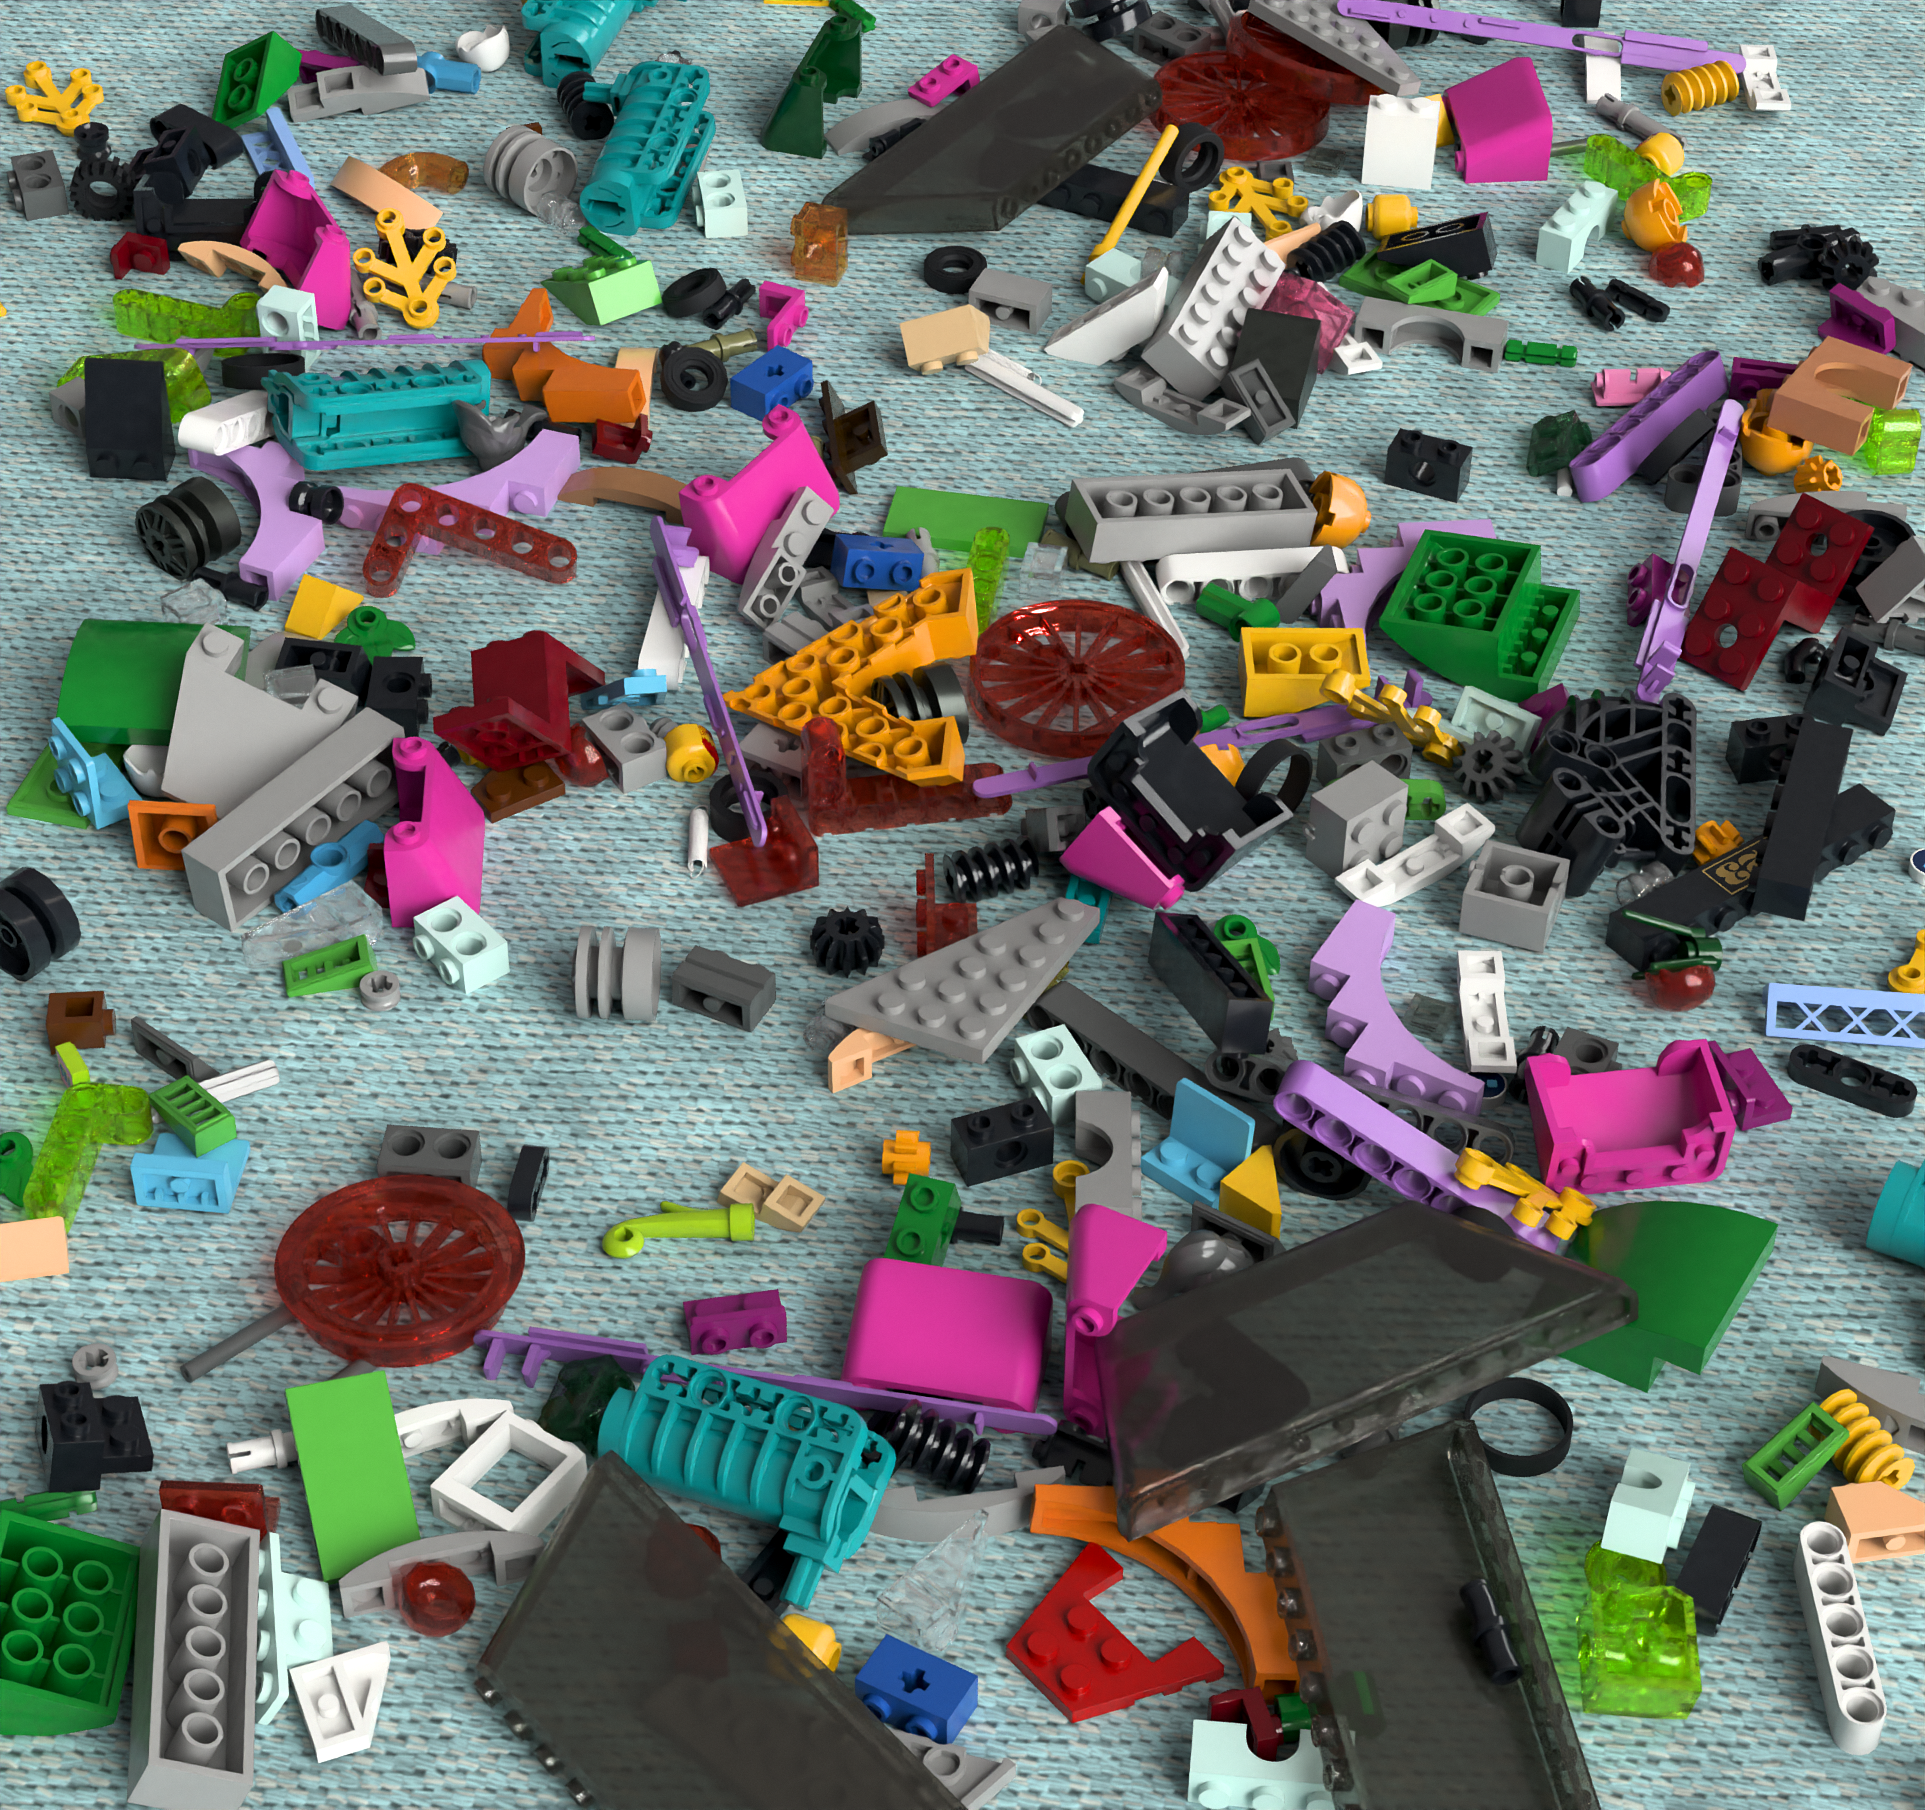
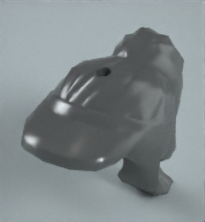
M459 399L451 403L458 419L462 441L476 455L478 466L482 472H486L510 460L523 450L529 427L534 422L543 421L548 417L544 410L529 404L524 405L520 415L515 413L513 416L502 418L500 416H486L481 411L486 406L485 400L474 406Z
M1199 1229L1189 1232L1171 1249L1164 1261L1158 1282L1152 1287H1135L1134 1293L1130 1298L1138 1309L1154 1315L1160 1312L1164 1304L1175 1294L1182 1293L1186 1299L1192 1300L1195 1304L1216 1305L1217 1308L1211 1311L1208 1316L1217 1320L1229 1314L1246 1300L1254 1304L1270 1300L1272 1285L1267 1274L1252 1259L1249 1251L1239 1242L1219 1236L1213 1231Z

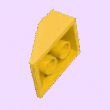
M1241 627L1237 666L1244 717H1271L1286 713L1293 714L1330 701L1319 692V689L1326 675L1332 674L1334 669H1341L1356 678L1354 685L1358 690L1370 686L1371 678L1363 628Z

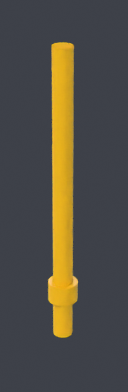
M1169 124L1165 127L1100 244L1095 245L1089 255V262H1092L1116 246L1177 137L1179 130L1176 126ZM1085 272L1080 279L1082 285H1085Z

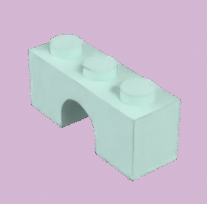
M1586 180L1540 228L1536 264L1568 274L1583 258L1587 238L1599 241L1614 225L1618 190L1608 188L1600 182Z
M1112 248L1085 265L1084 294L1102 303L1140 281L1141 261ZM1168 275L1164 314L1183 282Z
M1631 1448L1624 1467L1621 1483L1617 1484L1611 1499L1600 1548L1662 1564L1667 1547L1677 1549L1687 1513L1690 1511L1696 1487L1695 1482L1687 1480L1691 1463Z
M1194 1719L1187 1802L1201 1803L1203 1806L1211 1809L1238 1806L1254 1808L1256 1810H1349L1352 1789L1354 1734L1300 1729L1299 1746L1296 1753L1286 1760L1271 1762L1258 1758L1248 1748L1246 1742L1247 1724Z

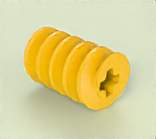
M1722 60L1712 64L1707 63L1702 66L1683 69L1679 72H1671L1665 76L1661 85L1662 104L1665 110L1672 116H1677L1680 112L1684 114L1689 113L1692 108L1697 111L1702 109L1703 106L1709 108L1715 103L1721 105L1726 100L1732 102L1736 99L1739 92V82L1734 69L1730 64Z
M1844 1389L1830 1395L1819 1407L1845 1427L1850 1434L1849 1438L1831 1457L1833 1465L1843 1472L1848 1483L1860 1484L1881 1481L1897 1490L1902 1488L1913 1475L1915 1467L1913 1460L1910 1458L1903 1459V1448L1898 1444H1891V1434L1886 1430H1880V1421L1876 1417H1868V1407L1861 1402L1856 1403L1857 1395L1854 1391ZM1812 1425L1808 1427V1432L1819 1442L1827 1438Z

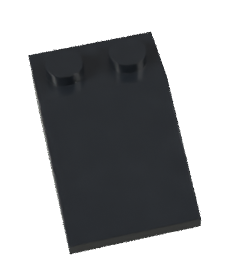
M1483 212L1384 235L1378 248L1377 256L1378 260L1412 268L1433 259L1458 274L1457 278L1467 276V280H1475L1487 276L1488 271L1493 269L1498 252L1488 212Z
M86 358L84 362L85 432L90 477L166 481L176 456L163 361Z

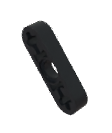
M1799 1045L1790 1053L1787 1073L1794 1082L1892 1118L1908 1116L1914 1109L1917 1088L1913 1082L1905 1077L1816 1045ZM1807 1063L1813 1064L1811 1067H1806ZM1829 1070L1833 1071L1832 1076L1828 1075ZM1852 1077L1862 1082L1863 1085L1857 1087L1849 1086L1840 1079ZM1872 1085L1876 1086L1875 1092L1871 1091ZM1893 1094L1899 1095L1897 1099L1891 1098Z

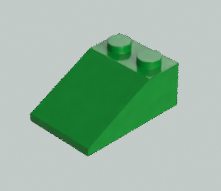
M274 31L226 53L212 119L234 129L261 116L297 81L300 73L299 67L302 53Z

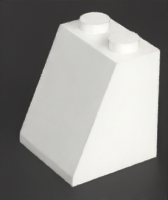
M1391 94L1370 95L1361 184L1431 190L1440 101H1431L1425 97L1415 99L1399 98Z

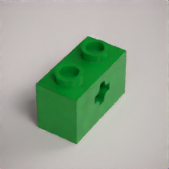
M909 1173L883 1258L943 1266L962 1203L954 1183Z

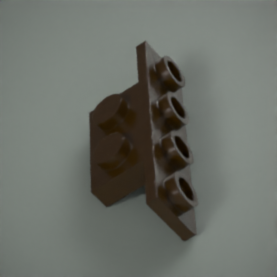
M825 380L821 382L822 397L818 400L826 416V419L822 420V425L829 438V441L825 442L827 452L832 460V463L828 465L829 471L838 486L843 484L850 495L858 494L854 471L866 465L875 464L881 458L888 455L881 411L873 400L845 413L844 404L830 382Z

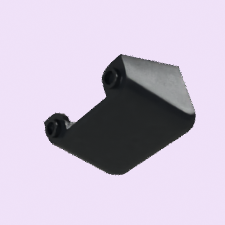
M274 170L263 172L258 176L254 183V198L184 199L182 181L177 175L168 171H146L133 190L136 233L166 239L169 261H187L177 250L181 243L216 241L242 248L240 240ZM253 250L252 253L266 260L267 256L264 253Z
M1182 688L1123 720L1091 758L1087 767V774L1094 789L1122 818L1121 820L1171 877L1179 874L1185 880L1182 885L1185 887L1184 890L1198 892L1283 829L1294 817V814L1281 799L1269 792H1261L1248 802L1193 741L1203 727V717L1197 704Z

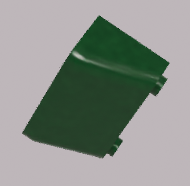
M836 15L823 24L761 129L762 147L775 152L818 159L823 158L827 151V140H824L823 102L836 104L839 97L849 94L851 98H858L862 91L861 20L850 19L845 15Z

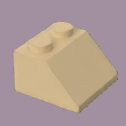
M970 304L899 323L908 366L916 371H921L922 375L941 372L944 370L943 365L954 362L957 365L977 362L979 355L989 352V316Z

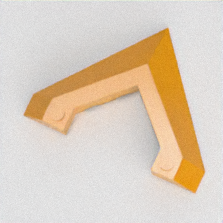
M971 567L930 573L918 580L920 584L918 589L906 596L898 592L872 607L874 614L860 623H856L854 620L846 622L800 649L794 656L785 661L781 660L752 677L754 684H751L743 691L734 692L730 690L723 694L726 707L889 772L920 787L944 786L955 782H962L965 753L955 716L912 721L904 716L896 718L888 714L886 706L871 699V687L873 680L880 676L889 675L892 677L893 674L904 671L912 677L914 669L931 664L935 660L947 658L960 659L965 656L976 655L979 629Z

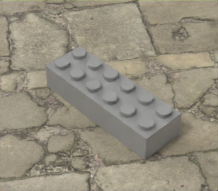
M1235 216L1232 217L1206 240L1140 357L1180 394L1197 401H1202L1220 386L1221 380L1232 367L1248 308L1263 309L1286 264L1275 251L1269 249L1261 242L1247 225L1242 224Z
M1291 469L1076 478L1072 479L1065 520L1089 563L1106 564L1114 561L1144 562L1146 560L1162 559L1173 554L1309 547L1318 512Z
M364 708L260 790L253 793L251 797L229 814L223 816L221 820L207 831L192 840L181 850L195 910L230 932H233L275 900L274 894L311 864V851L316 846L327 842H337L358 823L361 824L365 819L374 822L398 803L397 778L392 747L393 738H405L404 728L371 708Z
M161 1508L140 1546L127 1785L128 1803L165 1810H238L253 1786L260 1530Z

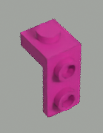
M954 54L950 55L908 89L909 97L929 107H934L950 93L971 103L982 99L978 67Z
M766 280L759 287L760 317L772 319L767 326V352L777 345L787 347L791 342L793 333L798 327L803 328L808 319L809 309L805 306V290Z

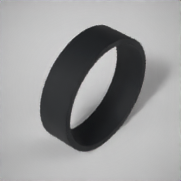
M259 353L229 357L221 361L223 386L233 389L266 390L261 385V378L268 377V370L273 369L277 372H288L292 376H299L305 373V359L300 355L285 353Z
M1700 408L1697 409L1644 459L1638 469L1653 484H1656L1668 474L1671 467L1678 465L1711 432L1715 424Z
M1286 739L1272 740L1261 747L1247 762L1236 782L1235 789L1248 802L1259 793L1263 783L1273 769L1291 756L1287 777L1276 796L1294 813L1302 802L1311 781L1313 772L1311 756Z
M1521 1377L1499 1378L1481 1385L1470 1395L1464 1411L1462 1437L1469 1453L1486 1468L1512 1477L1537 1476L1557 1467L1568 1454L1573 1431V1415L1563 1397L1549 1386ZM1506 1398L1523 1399L1539 1404L1549 1410L1560 1422L1565 1436L1558 1445L1544 1453L1530 1456L1512 1455L1496 1450L1486 1444L1475 1432L1470 1419L1480 1407L1489 1402Z

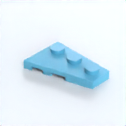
M656 669L631 671L630 678H622L581 694L582 710L608 709L623 702L629 707L664 704L667 694L666 675H656Z

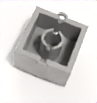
M1371 760L1311 795L1309 822L1302 826L1303 834L1307 838L1305 858L1335 879V877L1367 859L1376 864L1384 858L1395 856L1403 845L1409 785Z
M1486 839L1477 861L1471 860L1467 876L1469 880L1463 892L1458 932L1543 953L1565 899L1570 860Z

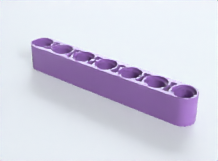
M1705 351L1689 358L1571 460L1569 467L1580 501L1594 502L1610 495L1638 470L1639 465L1688 416L1699 408L1704 412L1710 404L1714 403L1728 391L1730 387L1719 351Z
M1297 1060L1289 1064L1273 1100L1276 1112L1283 1119L1442 1221L1458 1207L1472 1205L1486 1208L1500 1216L1512 1228L1519 1241L1520 1257L1515 1267L1516 1269L1525 1271V1268L1533 1270V1274L1542 1275L1550 1269L1560 1238L1544 1226L1550 1216L1544 1211L1535 1228L1522 1223L1511 1214V1210L1521 1196L1490 1184H1481L1478 1190L1469 1188L1454 1176L1457 1170L1455 1163L1459 1158L1457 1154L1321 1066L1307 1060ZM1464 1234L1466 1237H1468L1469 1239L1473 1240L1474 1242H1476L1477 1244L1491 1252L1489 1247L1481 1239L1473 1235Z

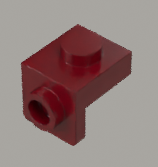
M640 413L633 428L597 418L592 428V454L602 456L608 460L613 459L627 464H636L641 453H647L652 442L653 432L648 430V415Z
M1260 1686L1243 1690L1230 1689L1209 1698L1208 1721L1247 1724L1246 1742L1250 1751L1260 1759L1276 1762L1277 1747L1284 1744L1283 1729L1278 1715H1270Z

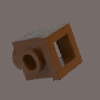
M104 991L49 993L46 1029L51 1055L56 1054L55 1046L69 1041L71 1044H74L76 1049L105 1048L106 1036H114L116 1034V1014L114 1009H107Z

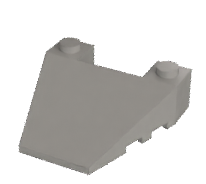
M206 622L186 653L160 793L179 803L214 804L216 806L217 820L219 821L223 816L229 814L251 797L253 793L260 790L287 767L313 749L315 745L339 729L346 721L353 718L356 712L358 696L320 678L302 709L288 704L234 677L241 666L244 640Z

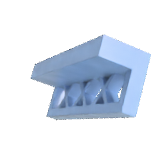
M279 107L267 109L265 112L268 131L241 135L244 149L257 176L274 169L295 170L306 175L310 180L309 184L315 190L314 177ZM267 141L271 142L266 148L252 145ZM267 158L278 161L274 166L263 163Z
M1768 983L1763 987L1762 1004H1766L1765 1037L1925 1049V1039H1918L1906 1025L1915 1016L1925 1017V994ZM1777 1005L1797 1007L1806 1017L1795 1029L1775 1028ZM1808 1008H1818V1009H1817L1816 1011H1814L1813 1013H1811ZM1825 1009L1842 1010L1852 1022L1840 1032H1828L1816 1016ZM1852 1011H1859L1862 1013L1859 1016H1856ZM1870 1012L1885 1013L1894 1021L1896 1026L1884 1036L1873 1035L1861 1020ZM1898 1015H1908V1016H1906V1017L1902 1020ZM1811 1022L1818 1031L1801 1029ZM1854 1026H1856L1862 1034H1853L1847 1032ZM1901 1029L1908 1038L1892 1036Z

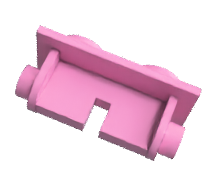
M1663 367L1638 368L1635 380H1630V369H1602L1601 373H1595L1594 382H1591L1590 385L1597 406H1630L1639 403L1669 377L1671 372L1664 371Z

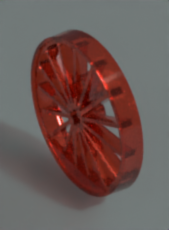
M1248 8L1234 13L1230 18L1225 43L1227 52L1242 68L1274 86L1316 100L1345 105H1369L1370 95L1390 94L1248 12Z
M1204 51L1174 59L1156 72L1149 91L1147 114L1151 123L1161 134L1169 124L1178 128L1188 122H1196L1207 126L1218 121L1211 131L1222 139L1225 148L1224 159L1268 161L1288 158L1306 152L1325 138L1330 125V96L1325 86L1314 75L1283 59L1247 51ZM1227 79H1234L1235 88ZM1241 80L1250 81L1246 88L1242 90ZM1271 129L1274 130V131H1276L1277 133H1279V134H1281V135L1276 136V135L1271 131ZM1200 144L1196 145L1192 151L1199 153Z
M1069 599L1047 601L1020 608L1001 617L991 624L978 638L976 655L970 656L967 677V695L970 705L977 717L987 728L1002 739L1018 747L1044 755L1064 758L1094 756L1123 720L1182 688L1187 693L1183 654L1174 638L1163 627L1131 609L1093 600ZM1057 632H1075L1074 657H1072ZM1081 632L1098 633L1099 635L1085 655L1081 657ZM1044 634L1050 644L1043 645L1034 637ZM1111 637L1122 640L1101 653ZM1017 644L1027 652L1010 648V646ZM1139 648L1146 651L1143 653L1127 656ZM992 660H996V661H999V662H1002V663H1006V664H1009V665H988V664H989ZM1160 665H1162V666L1164 667V669H1165V670H1143V669H1147V668H1151V667H1156V666H1160ZM982 681L1010 683L985 688ZM1146 687H1158V688L1155 689V690H1153V689H1149V688H1146ZM1027 696L1006 709L1001 708L997 704V702ZM1052 700L1036 724L1020 719ZM1101 702L1117 713L1109 716ZM1065 704L1073 706L1072 731L1048 729ZM1088 705L1098 723L1079 731V706Z

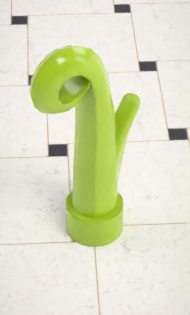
M662 1201L660 1208L664 1213L628 1219L615 1224L605 1233L602 1240V1248L613 1258L627 1259L639 1253L643 1248L644 1238H731L732 1241H754L753 1203L730 1204V1208L708 1209Z

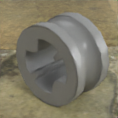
M377 970L365 975L359 985L363 1006L372 1011H386L397 1006L401 998L398 977L392 972ZM378 989H382L383 992L378 993Z
M94 1343L83 1346L76 1351L72 1357V1368L76 1382H90L92 1390L106 1388L115 1382L119 1369L116 1364L117 1358L114 1350L108 1345ZM103 1363L104 1367H99L98 1365ZM87 1366H90V1367H93V1368H91L90 1370H87L86 1367H87Z

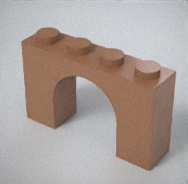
M1827 336L1818 347H1812L1805 361H1799L1792 375L1787 374L1781 387L1778 390L1773 389L1766 404V411L1770 412L1767 427L1854 456L1866 442L1875 408L1848 398L1892 412L1904 398L1913 364Z

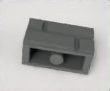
M697 945L686 956L685 962L682 961L673 972L671 978L673 1005L748 1032H752L776 1000V977L774 972L769 971L760 964L751 965L731 958L723 951H711Z

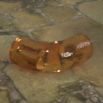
M414 152L397 156L376 169L409 190L417 187H433L450 194H457L466 185L469 176V168L465 161L436 152Z

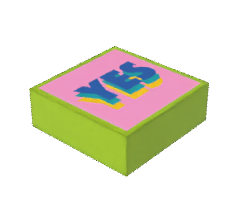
M69 1041L55 1046L61 1079L75 1103L78 1105L92 1100L93 1092L89 1071L74 1044H71Z

